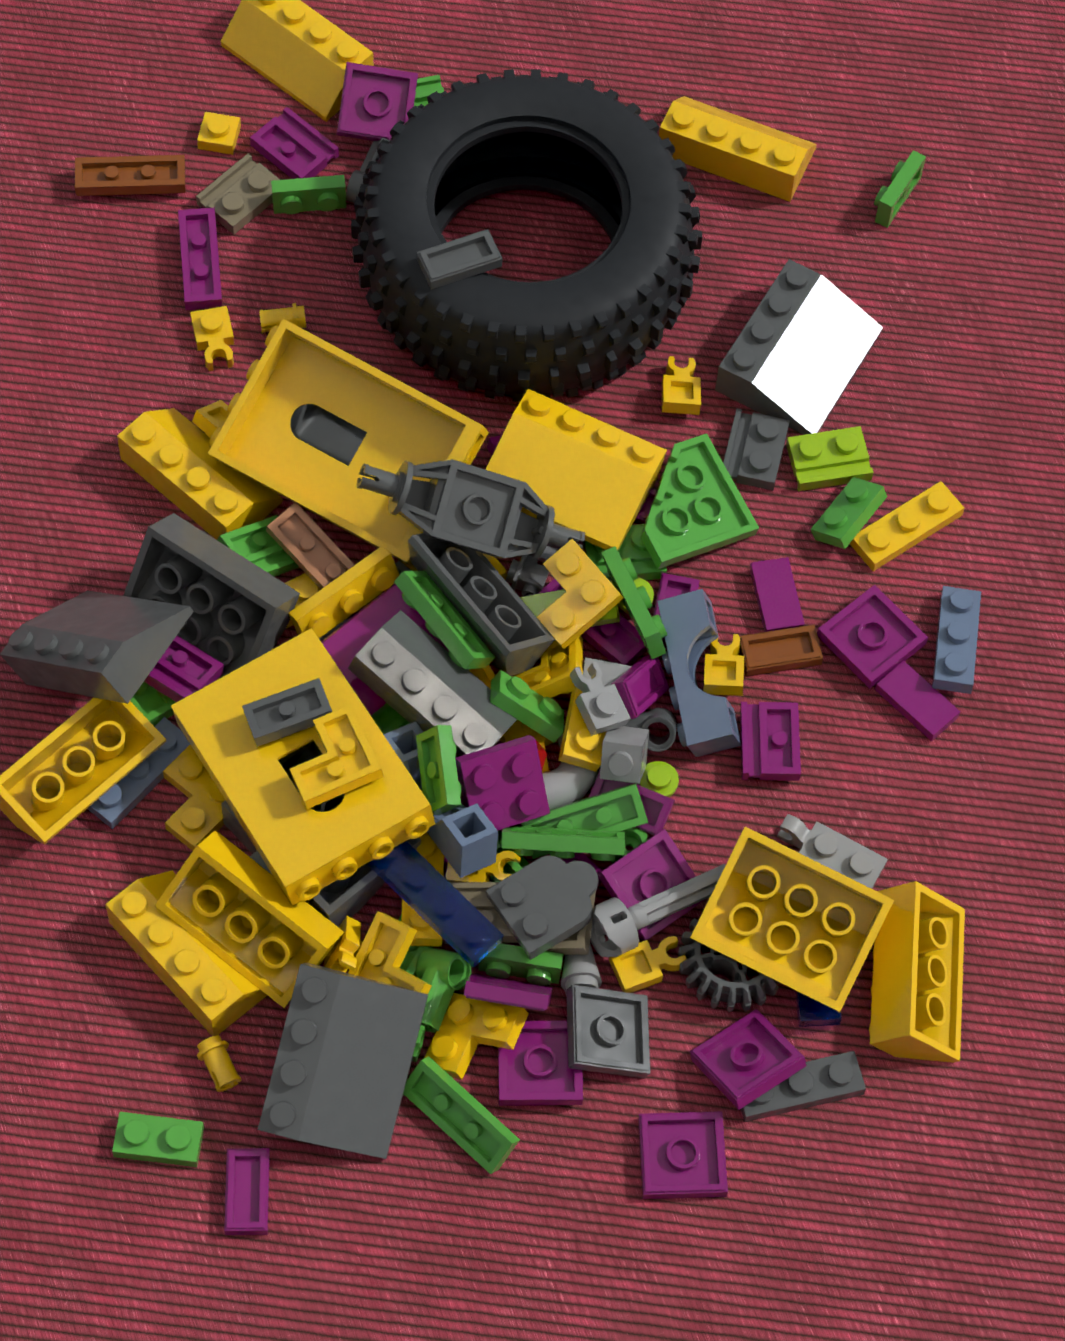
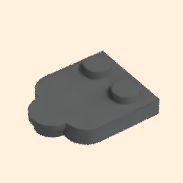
M544 856L487 889L486 894L529 959L532 960L589 924L593 915L590 897L597 890L598 875L594 867L587 862L572 861L566 864L558 857Z

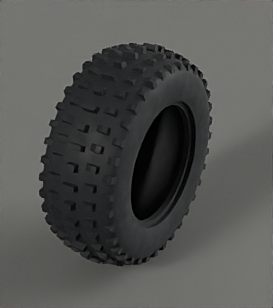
M511 69L504 70L503 77H491L489 79L487 74L483 73L476 76V83L469 82L463 84L460 80L451 84V92L447 93L444 91L439 94L436 91L427 97L428 104L426 106L420 104L419 106L412 107L407 112L409 119L406 122L400 120L389 131L392 137L391 141L383 139L378 145L376 162L369 161L363 176V184L360 185L358 196H356L354 203L356 220H351V237L358 239L359 245L352 247L354 263L364 264L361 270L358 271L359 285L361 288H370L365 297L370 308L372 307L374 311H381L377 319L379 325L383 330L386 329L390 333L394 332L396 334L393 341L400 350L408 348L414 353L412 361L420 367L427 364L435 369L434 377L441 381H448L450 378L458 381V388L460 390L468 392L469 390L475 391L478 388L485 390L486 398L495 399V396L504 397L505 394L512 395L513 402H520L527 389L550 398L551 394H553V397L563 396L565 392L569 398L578 395V388H581L582 391L600 388L603 386L604 378H607L609 381L619 378L627 372V364L635 367L647 357L645 353L647 346L655 350L660 345L664 328L669 330L673 328L681 313V308L684 307L687 298H690L692 294L693 273H698L701 258L694 255V250L701 249L702 231L693 229L699 223L700 212L698 207H691L690 205L695 199L696 194L691 182L683 181L688 174L684 162L680 159H673L672 155L675 152V147L669 138L662 140L657 134L659 130L657 123L653 119L647 122L639 116L641 109L636 104L631 103L625 106L618 101L619 94L612 89L608 92L604 91V93L595 90L594 81L585 79L583 83L568 81L567 73L559 72L557 77H541L540 69H531V75L515 76L514 70ZM511 190L547 192L576 203L588 211L601 224L611 241L608 248L585 268L565 277L541 282L506 280L483 272L430 289L417 261L418 251L447 242L442 232L461 210L486 196Z

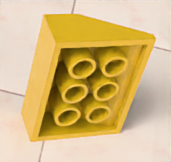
M527 389L513 412L485 470L526 482L545 505L554 508L555 524L585 532V541L607 550L616 546L617 550H619L657 481L667 450ZM522 507L521 512L537 518L536 514Z
M744 827L690 938L840 1012L894 900L752 829Z

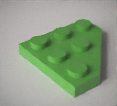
M707 433L676 443L670 451L640 536L657 569L754 536L759 530V526Z

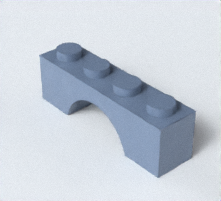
M703 589L657 601L660 611L659 617L667 632V636L663 637L667 646L666 654L662 655L666 672L673 675L675 685L669 688L670 697L674 709L680 710L682 723L677 724L681 745L683 747L687 746L695 757L742 746L734 708L725 697L703 692L698 688L696 682V666L700 655L710 643L719 637L711 600Z
M415 721L383 735L422 791L416 736L423 733V730ZM477 803L469 807L461 804L439 816L433 815L436 824L431 826L427 833L460 878L496 863L498 831Z

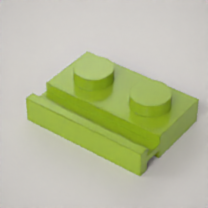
M861 426L787 437L786 447L794 477L797 479L798 492L848 484L853 477L865 481L872 480L874 472L873 468L870 467L869 454Z

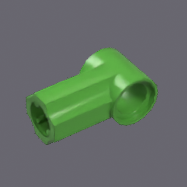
M429 947L423 950L418 957L416 974L419 979L432 985L428 993L421 1024L426 1025L427 1032L436 1033V1031H439L454 991L464 988L467 979L471 975V962L465 954Z

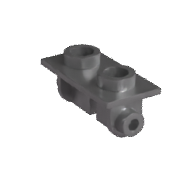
M546 546L542 555L537 559L529 556V554L522 555L520 561L513 559L505 581L512 583L511 588L514 591L515 589L522 591L523 597L539 594L544 587L549 571L544 566L537 564V562L544 563L558 549Z

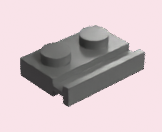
M736 409L723 461L731 478L737 480L736 483L774 490L790 420L753 412V415L742 413L741 409Z

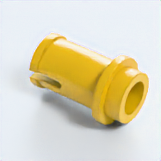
M292 303L293 307L259 310L262 334L270 332L275 325L279 326L282 319L300 328H307L304 306H297L296 303Z
M219 1035L209 1037L197 1045L199 1050L197 1057L200 1061L204 1060L217 1092H223L233 1088L242 1080L226 1050L229 1047L228 1042L222 1041Z

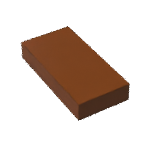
M815 624L739 636L740 654L744 656L746 676L822 665L823 662Z

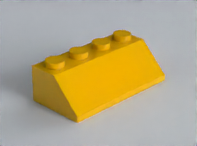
M241 0L221 39L222 47L325 122L340 110L346 63L351 62L374 66L373 52L301 0Z
M685 96L673 100L659 129V137L662 140L669 138L675 147V152L672 155L674 160L680 159L687 165L789 202L793 198L817 145Z
M175 408L146 411L117 435L121 460L216 540L224 533L263 520L283 502L282 497L276 492L208 454L211 448L209 447L210 438Z
M93 698L0 775V810L17 828L45 845L166 742V738L131 701L126 704Z
M216 830L195 847L155 904L158 909L283 1008L291 1001L300 964L310 963L320 966L344 934L343 930L306 901H300L292 906L274 876Z
M173 870L137 879L105 904L109 923L212 1036L219 1035L265 998L267 994L155 906L176 876Z
M917 881L877 891L893 899L894 902L874 941L871 1023L869 1026L870 1045L899 1058L951 1063L959 1062L965 909Z

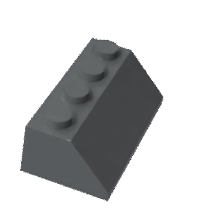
M424 533L410 537L408 546L411 564L417 571H425L487 646L495 656L492 660L493 665L499 671L502 670L510 676L531 669L555 639L481 552L435 539Z
M401 610L374 634L354 656L348 667L353 674L409 723L416 721L423 732L436 725H451L453 741L456 745L455 758L494 746L517 721L516 718L490 702L491 689L468 669L455 664L450 658L449 652Z

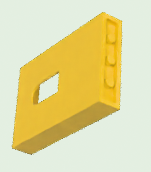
M282 319L279 326L275 325L268 333L265 341L267 348L260 360H254L249 367L246 375L248 382L243 391L236 393L230 401L227 410L229 416L224 425L217 427L209 440V447L211 448L208 454L217 461L292 502H296L303 508L377 548L383 546L393 557L414 568L410 562L408 540L412 535L423 532L399 513L397 515L389 513L388 496L357 488L358 478L362 479V477L374 480L373 478L359 475L362 465L365 463L394 474L398 472L404 461L411 462L413 465L453 459L471 465L489 432L480 423L295 324ZM307 404L317 405L367 432L349 466L295 437L290 423L293 413L299 407ZM421 477L412 478L413 480H420L426 482H430L431 480L429 478Z
M312 628L171 705L181 731L292 906L300 901L314 898L320 893L321 889L337 880L351 877L359 867L374 859L378 860L386 857L396 846L409 839L421 837L431 826L436 824L430 803ZM319 678L332 712L351 704L379 762L384 777L345 793L342 802L330 811L319 812L311 808L307 809L300 793L278 760L312 741L315 742L322 754L327 753L315 726L257 747L242 708L243 705Z

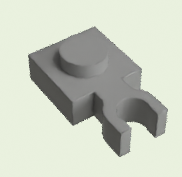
M597 661L592 662L587 669L591 679L583 676L580 667L574 668L570 673V677L575 687L583 692L577 697L575 702L591 736L625 726L631 719L615 684L603 686L601 682L602 671Z

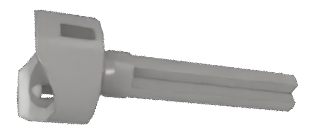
M725 864L629 908L620 899L615 897L596 905L593 911L590 937L593 947L602 957H617L635 949L639 944L637 930L709 898L722 874ZM604 935H607L608 941L605 940Z

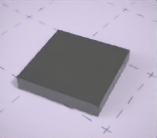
M571 985L566 990L568 1068L638 1078L647 1077L650 1074L647 995Z

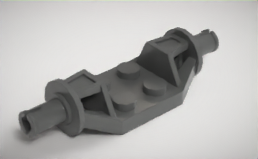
M453 459L413 465L411 462L404 461L396 474L364 463L359 475L373 478L374 480L365 477L357 479V488L388 496L389 513L393 515L399 513L425 535L500 559L527 554L537 559L542 555L546 546L560 549L572 538L575 542L585 540V532L555 524L554 508L545 505L526 482ZM421 477L429 478L431 480L430 482H426L420 480H413L412 478ZM522 507L536 514L537 518L521 512Z

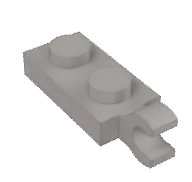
M787 814L780 826L781 830L777 835L782 841L800 848V854L871 889L874 887L888 860L817 821L812 830H809L800 819L790 814Z

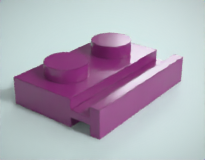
M288 107L283 109V114L278 118L276 116L250 137L251 147L291 179L315 177L327 166L328 161L339 156V147Z
M177 635L144 682L173 701L178 702L216 681L223 674L224 664Z
M741 702L742 780H748V777H753L760 780L799 781L801 763L798 703L759 702L757 705Z

